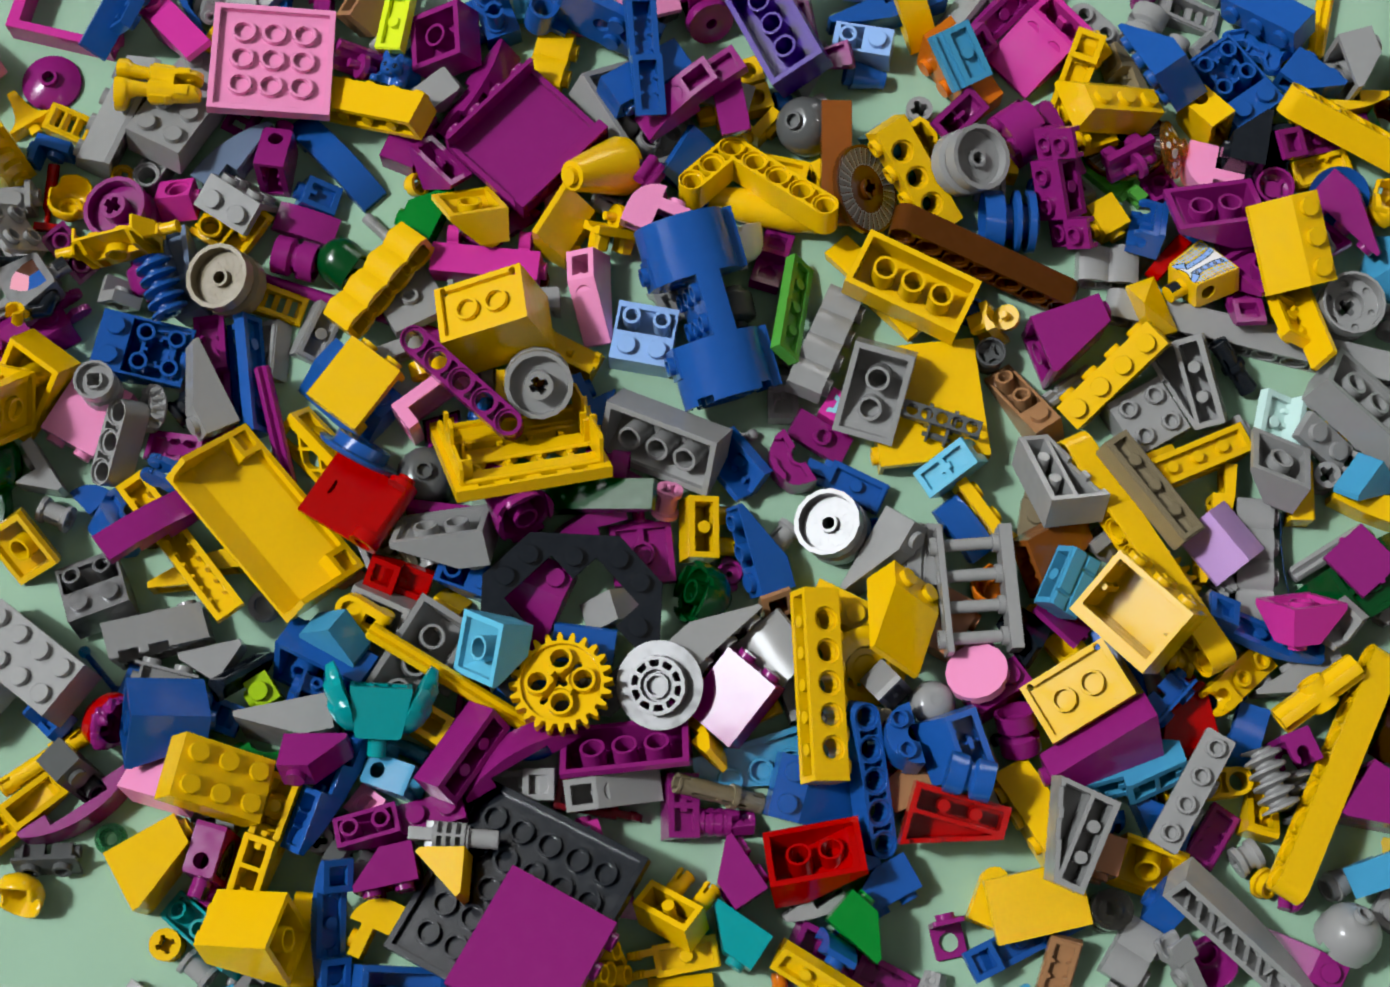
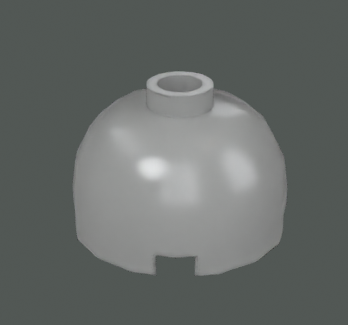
M1351 902L1333 904L1320 915L1313 928L1314 936L1319 946L1324 942L1326 947L1330 949L1327 955L1346 967L1359 969L1364 964H1370L1381 949L1383 938L1381 925L1370 909Z

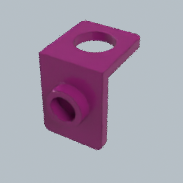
M954 912L936 915V922L928 925L936 960L943 961L961 957V954L967 951L961 922L965 921V917H955ZM944 933H952L958 940L957 948L952 952L944 951L939 945V939Z

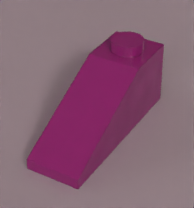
M1267 928L1287 950L1315 987L1343 986L1350 967L1336 962L1321 950Z

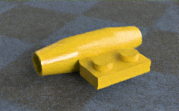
M765 153L807 179L810 162ZM725 187L709 201L708 207L731 205L734 219L741 223L761 222V227L788 233L818 234L744 187Z

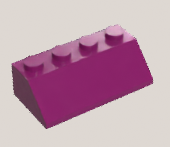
M689 720L676 728L662 731L644 728L634 721L589 725V729L584 726H578L580 738L560 749L559 775L560 779L691 766L693 765V750Z

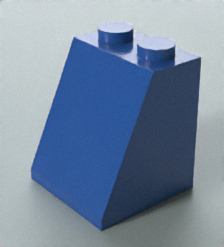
M126 677L119 726L124 769H132L165 758L173 735L188 731L206 738L209 737V731L215 730L216 712L211 710L212 692H207L204 679Z

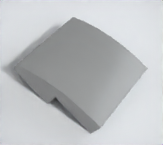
M777 608L751 629L733 648L740 650L743 647L757 658L754 663L761 669L767 667L780 677L778 683L785 687L794 678L792 628L789 618L780 608Z

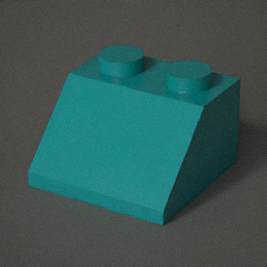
M718 898L713 910L721 952L727 957L724 963L738 973H741L743 969L749 973L773 936Z

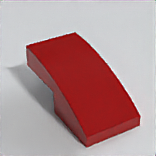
M373 554L362 584L389 595L396 592L417 601L422 592L429 595L435 571L406 561Z

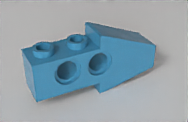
M1162 739L1163 756L1086 785V787L1113 799L1127 796L1130 805L1140 803L1175 787L1187 764L1180 740Z

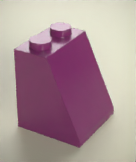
M1099 293L1030 316L1021 334V338L1043 390L1050 388L1100 339L1111 321L1110 307L1106 301H1102Z
M1376 759L1360 766L1337 824L1390 834V768Z

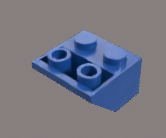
M973 704L926 719L911 726L916 741L921 743L926 762L925 767L932 785H942L946 765L952 750L970 755L972 762L979 758L995 762L976 706Z

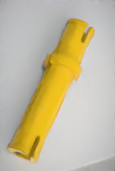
M80 726L62 738L77 751L91 744L82 735ZM47 748L0 778V790L7 798L45 772L36 760Z

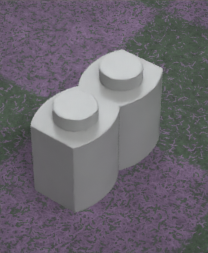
M1098 242V246L1092 249H1077L1075 252L1074 280L1079 283V288L1125 289L1127 285L1139 281V255L1124 251L1125 244H1117L1113 248L1101 246V243Z
M1129 914L1118 930L1096 971L1122 987H1144L1151 975V972L1147 971L1153 959L1156 961L1160 959L1153 943L1164 933L1134 914Z

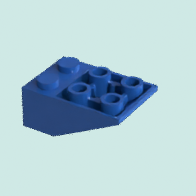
M1123 23L1118 25L1124 35L1119 39L1129 54L1131 52L1135 53L1131 58L1140 72L1144 69L1146 70L1143 76L1151 88L1159 87L1155 92L1164 105L1170 103L1178 112L1207 92L1189 58L1173 37Z
M1230 33L1190 59L1203 84L1208 86L1236 110L1228 140L1235 129L1267 109L1274 110V116L1278 113L1276 107L1284 95Z
M104 308L90 360H100L106 363L122 383L158 384L161 387L181 389L186 369V347L195 338L196 330L161 321L155 322L152 319Z

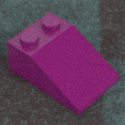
M1251 178L1163 189V197L1179 234L1233 249L1254 246L1245 207L1262 203Z
M548 559L505 598L527 623L534 625L529 648L531 651L535 649L533 640H537L543 645L545 644V635L551 636L554 624L558 621L578 579V576L572 579L562 566L552 559Z

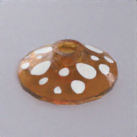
M1162 121L1160 125L1161 154L1167 174L1171 179L1175 180L1178 179L1181 173L1183 157L1188 156V144L1185 138H1179L1175 128L1169 121Z

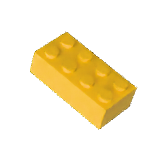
M871 229L844 280L841 293L952 345L979 291L982 281Z

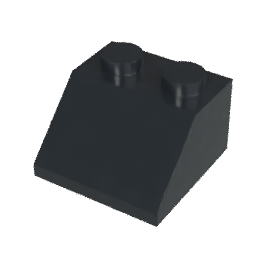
M1267 109L1235 129L1229 140H1224L1222 143L1221 151L1218 153L1216 168L1245 174L1244 179L1251 178L1254 183L1266 165L1274 110Z

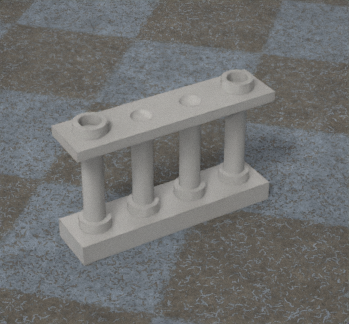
M999 523L994 533L990 534V537L943 540L942 527L935 528L932 537L928 538L929 556H934L941 620V630L937 631V643L939 650L944 649V658L952 657L955 653L954 645L996 642L1006 645L1007 654L1020 653L1025 648L1011 523ZM991 549L997 555V564H994L992 568L946 569L945 552ZM994 580L995 583H1000L1001 595H997V598L964 601H950L948 583ZM998 611V614H1003L1004 626H1001L1000 630L953 633L951 614Z

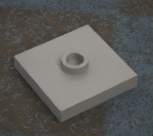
M425 265L415 271L408 285L395 295L390 306L382 313L397 339L400 338V334L408 326L417 325L423 327L437 320L434 290L439 287Z

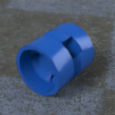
M952 750L946 765L941 791L953 795L967 792L970 800L987 804L995 784L998 763L983 758L972 762L970 755Z

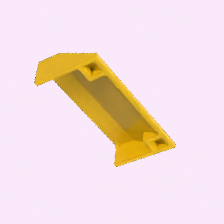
M246 423L182 456L165 477L287 624L308 611L365 566L340 535L298 511V507L307 495Z

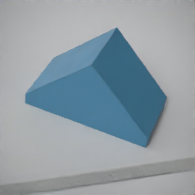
M1358 452L1334 485L1333 492L1356 501L1390 494V471L1384 461Z
M347 609L319 612L299 633V638L352 668L371 647L370 640L366 639L364 632Z

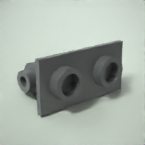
M75 842L52 843L51 854H46V844H22L21 848H15L14 858H10L15 872L31 874L35 878L39 875L68 877L71 874H83L82 867L77 859L82 858L83 849L82 845H76Z

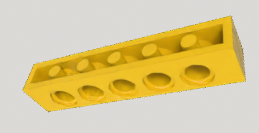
M804 586L790 592L800 785H836L850 781L852 763L848 753L850 730L846 720L848 698L844 687L846 666L843 662L842 654L844 634L841 630L840 621L842 602L839 598V588ZM816 616L821 622V627L816 622ZM818 648L822 651L823 659L818 654ZM820 680L824 683L825 691L821 689ZM822 712L826 715V723L822 719ZM824 744L828 748V756L824 752Z

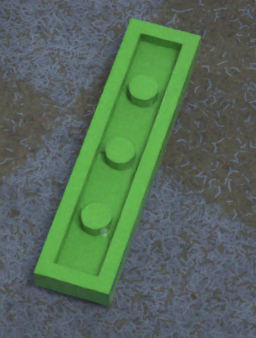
M796 253L787 256L785 260L770 349L789 366L799 362L814 272Z

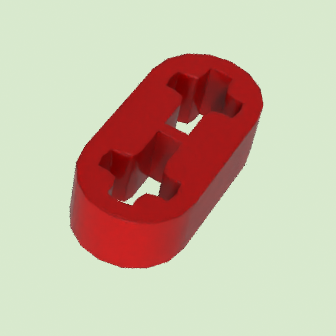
M1179 234L1152 263L1144 275L1147 278L1154 276L1158 283L1168 272L1169 264L1186 251L1192 242L1184 235Z

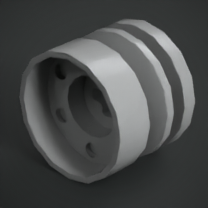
M1348 271L1337 275L1338 280L1327 282L1326 285L1322 286L1314 294L1331 337L1334 339L1352 343L1376 327L1384 317L1387 305L1385 292L1378 281L1370 275L1359 271ZM1341 308L1345 311L1343 316L1338 312Z

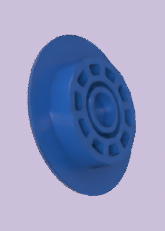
M339 428L335 436L320 432V438L325 444L350 460L385 476L398 474L395 469L387 464L391 455L367 439L343 428Z

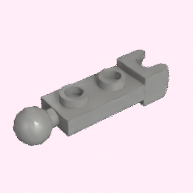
M1172 929L1154 941L1153 944L1162 962L1169 964L1172 970L1170 976L1177 987H1207L1194 959L1199 954L1189 934L1184 935L1180 939L1177 931Z

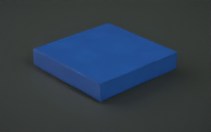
M688 125L664 162L665 169L663 172L666 174L664 179L678 192L679 175L715 145L695 125Z

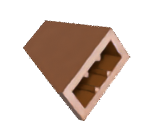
M1042 523L1013 538L1015 559L1030 598L1036 597L1058 545L1075 546L1083 551L1086 550L1089 543L1093 540L1089 523L1044 528Z

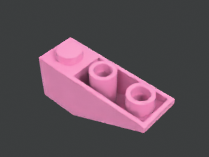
M594 247L566 252L567 283L583 344L587 348L611 344L613 324L610 256Z

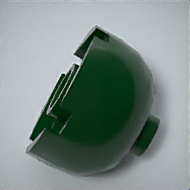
M698 560L693 561L695 563L693 566L687 565L683 568L674 588L673 597L678 598V607L673 606L674 612L679 620L687 623L725 613L732 602L730 582L726 574L721 569Z

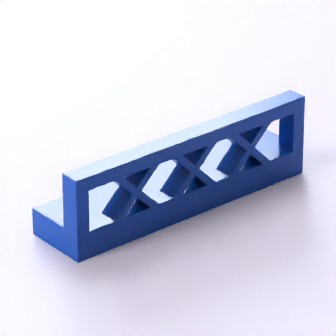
M246 312L233 314L234 324L227 325L234 409L240 419L236 424V428L246 423L258 438L269 436L254 373V368L266 365L262 318Z

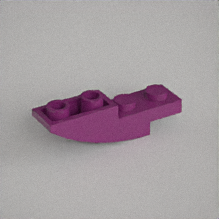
M499 39L482 60V66L477 67L464 83L468 87L467 90L434 130L444 142L447 130L454 123H460L475 103L484 101L492 87L499 82L503 83L510 76L511 70L520 63L521 58L503 39Z
M732 44L708 60L701 56L665 85L666 115L636 117L635 121L649 142L652 143L701 111L699 104L748 73L749 70Z
M462 795L456 805L431 796L397 805L393 801L333 818L332 822L337 849L339 851L373 849L407 841L408 827H426L427 820L467 823L469 819L464 795Z

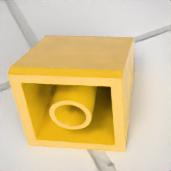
M173 813L103 852L132 911L145 915L152 913L182 875L183 863L195 828L194 822H189L186 817L182 818Z
M217 889L212 902L207 907L203 923L195 935L193 946L206 964L283 987H289L311 929L288 892Z

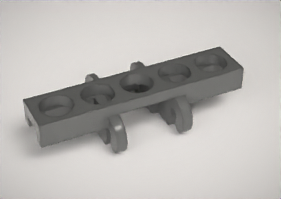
M905 399L900 415L902 418L924 424L923 427L927 428L926 432L922 431L921 435L925 436L923 441L926 442L929 438L942 442L943 448L946 443L950 444L951 439H948V435L952 436L953 433L978 440L983 425L982 421L959 415L960 411L952 413L935 408L933 403L925 405L909 399ZM906 407L918 409V412L915 415L908 414ZM922 411L927 412L925 419L921 415ZM938 414H945L948 421L945 424H940L937 422L936 416ZM957 421L963 423L961 428H955ZM934 425L946 429L945 435L942 436L930 432L931 426ZM966 425L978 427V430L975 433H970L967 431Z

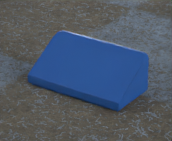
M555 622L552 641L557 640L558 632L562 633L564 640H568L569 636L575 633L577 643L586 637L588 639V648L597 644L599 648L597 655L605 653L607 661L604 665L613 667L617 630ZM561 657L555 661L568 663L569 659Z

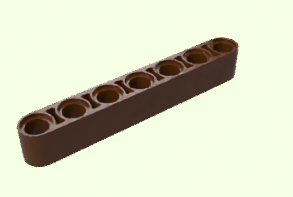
M910 203L896 205L888 232L890 238L1043 310L1048 311L1076 301L1079 283L1073 278Z

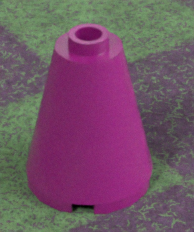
M489 463V464H487V466H486L484 469H490V468H496V467H502V466H498V465H496V464H494V463ZM542 489L485 499L497 533L503 540L511 539L513 543L519 542L529 532H541L544 528L543 521L547 516L551 519L554 513V503L550 496Z

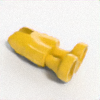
M119 58L117 61V76L114 77L113 101L116 111L127 110L131 99L141 96L147 97L151 105L195 104L201 101L202 91L200 88L204 84V74L199 71L191 70L188 67L177 68L173 65L153 63L150 67H145L133 63L128 58ZM136 80H148V82H141Z

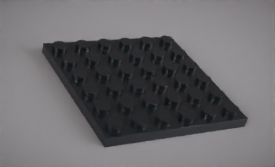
M494 781L496 784L495 788L466 805L469 819L467 823L471 825V828L500 831L498 850L469 848V852L473 855L469 902L463 905L429 868L383 946L387 950L445 981L512 865L618 922L651 863L650 859Z

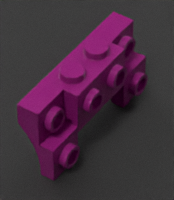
M1045 125L1033 129L1038 159L1030 161L1034 189L1040 211V221H1048L1052 247H1067V250L1097 247L1098 242H1093L1090 222L1094 221V216H1079L1087 213L1078 157L1084 156L1083 151H1078L1075 131L1080 130L1079 125Z

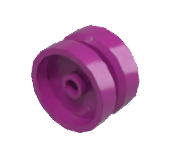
M116 176L103 180L87 195L83 206V219L91 232H103L114 229L118 225H129V214L131 213L155 220L157 223H163L154 198L137 182L128 177Z

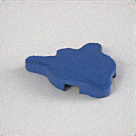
M1243 28L1228 30L1222 35L1224 37L1230 33L1241 47L1246 48L1244 51L1251 59L1263 66V71L1268 76H1276L1281 70L1282 63L1293 55L1288 50L1278 48L1273 43L1259 36H1254Z

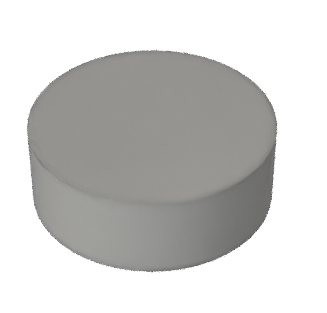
M260 591L255 592L250 597L248 610L255 620L267 623L278 617L279 613Z

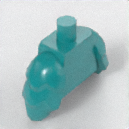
M334 660L325 664V681L322 686L328 700L326 705L328 711L340 727L346 731H354L355 738L368 739L366 755L368 757H386L387 740H401L402 734H410L417 730L432 713V705L439 693L437 686L439 670L433 666H430L414 694L412 684L350 681L349 697Z

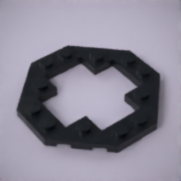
M529 532L482 576L481 611L510 616L526 622L505 599L513 590L551 556L572 579L597 558L639 604L616 625L618 630L634 647L648 641L660 640L663 583L620 536ZM654 660L653 666H658L659 660ZM620 666L608 676L613 678L614 685L606 688L612 691L613 697L609 699L603 698L607 703L608 709L602 710L598 708L599 716L611 717L621 708L616 691V679ZM511 674L498 686L510 701V695L515 693V691L510 690L508 683L516 681L511 677ZM535 681L531 689L537 691L541 690L542 687ZM560 681L556 682V687L558 685L565 687L567 685V682L561 683ZM580 681L577 682V687L585 688ZM548 698L546 700L541 701L540 704L544 705L548 701ZM564 700L557 702L554 710L564 711L568 708L569 702Z

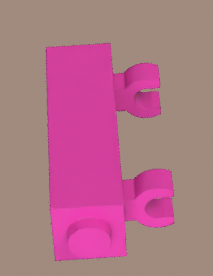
M448 225L447 243L435 241L432 243L435 249L430 257L429 272L436 281L447 282L448 279H453L454 282H460L516 263H521L539 286L541 280L547 279L548 263L543 261L541 251H533L532 232L520 231L518 249L462 244L461 236L463 231H460L455 225Z

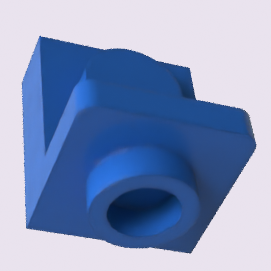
M38 132L35 140L31 141L27 148V160L38 171H41L46 158L57 164L68 162L75 165L76 156L73 155L75 147L72 142Z
M309 175L304 181L297 183L292 198L296 199L295 205L334 217L343 188Z

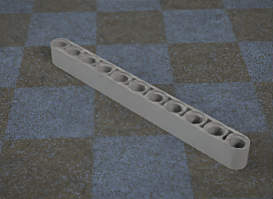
M1123 288L1108 289L1106 302L1111 310V321L1109 324L1130 329L1139 320L1126 290ZM1164 298L1178 330L1176 333L1165 336L1168 339L1177 340L1205 333L1209 347L1210 343L1215 339L1225 336L1237 355L1317 373V371L1310 368L1302 348L1292 343L1287 344L1280 339L1277 334L1278 328L1275 324L1236 326L1232 322L1229 313L1204 307H1194L1191 304L1178 301L1170 303ZM1332 338L1336 349L1341 346L1390 389L1389 351Z

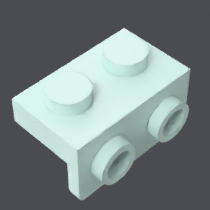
M1270 388L1261 389L1253 427L1299 444L1292 438V434L1307 412V405L1302 400V396L1291 398Z

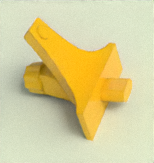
M15 90L9 92L7 97L15 115V124L10 131L14 140L18 142L30 134L35 138L38 132L43 133L41 129L42 123L49 109L37 110L27 104Z

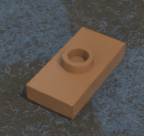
M1058 933L1050 934L1035 987H1071L1082 951L1083 940Z

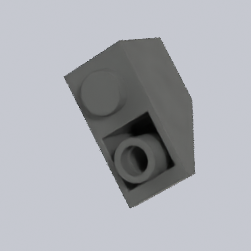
M58 737L36 760L55 782L84 803L107 790L102 781L105 775L61 737Z

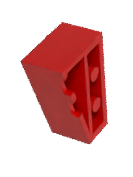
M914 780L898 836V844L1004 840L1012 811L1011 807L991 801L985 804L970 800L966 794L953 795L941 791L942 787Z

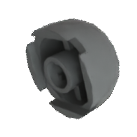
M807 96L793 98L778 113L776 120L777 137L781 145L797 156L809 158L820 155V99Z
M427 446L415 448L402 458L398 464L397 476L403 473L415 481L414 487L418 491L414 497L415 500L442 503L450 501L453 493L434 448Z

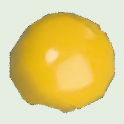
M79 174L62 175L58 185L49 188L47 199L49 210L55 217L66 222L83 219V206L93 186L87 178Z
M23 872L9 873L0 879V907L17 916L36 918L43 907L46 896L42 883L31 874Z

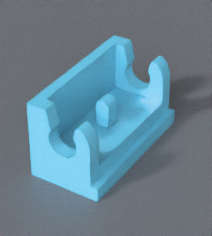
M959 437L913 472L929 498L944 496L954 488L958 481L965 476L968 478L989 462L984 454H978L973 448L975 442L973 440Z

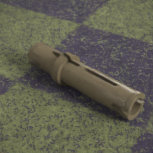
M679 772L674 775L671 782L673 793L720 803L731 810L738 808L760 814L766 803L765 794L742 789L741 786L733 783L724 785Z

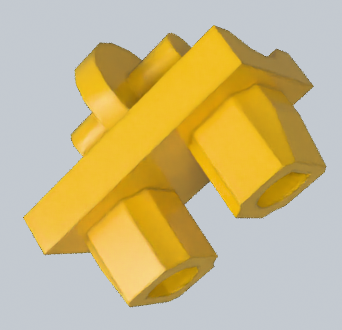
M613 204L609 211H604L602 218L607 220V223L584 220L583 228L590 231L588 247H594L606 252L610 237H614L611 251L631 256L635 243L633 234L635 231L619 225L625 206Z
M987 300L978 303L980 312L966 317L971 334L977 335L980 341L987 337H995L1001 340L1003 344L1009 343L1010 339L1003 331H1012L1019 325L1021 317L1018 309L1013 305L1005 304L996 310Z

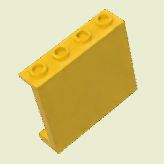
M954 339L952 345L943 341L897 346L918 352L905 399L925 405L933 403L935 408L952 413L960 411L959 415L982 421L983 425L978 440L955 433L952 436L948 435V439H951L950 444L959 437L973 440L975 442L973 446L978 454H984L989 460L992 454L974 339ZM906 407L908 414L915 415L918 412V409ZM922 411L921 415L924 419L926 418L927 412ZM938 414L936 416V420L940 424H945L948 421L945 414ZM900 417L892 446L874 442V447L870 448L872 466L877 465L878 475L883 474L885 469L924 465L950 444L946 443L943 448L942 442L928 438L924 442L925 436L921 435L922 431L926 432L927 428L923 427L924 424ZM957 421L955 428H961L963 423ZM932 425L930 432L944 436L946 429ZM966 425V429L970 433H975L978 430V427Z

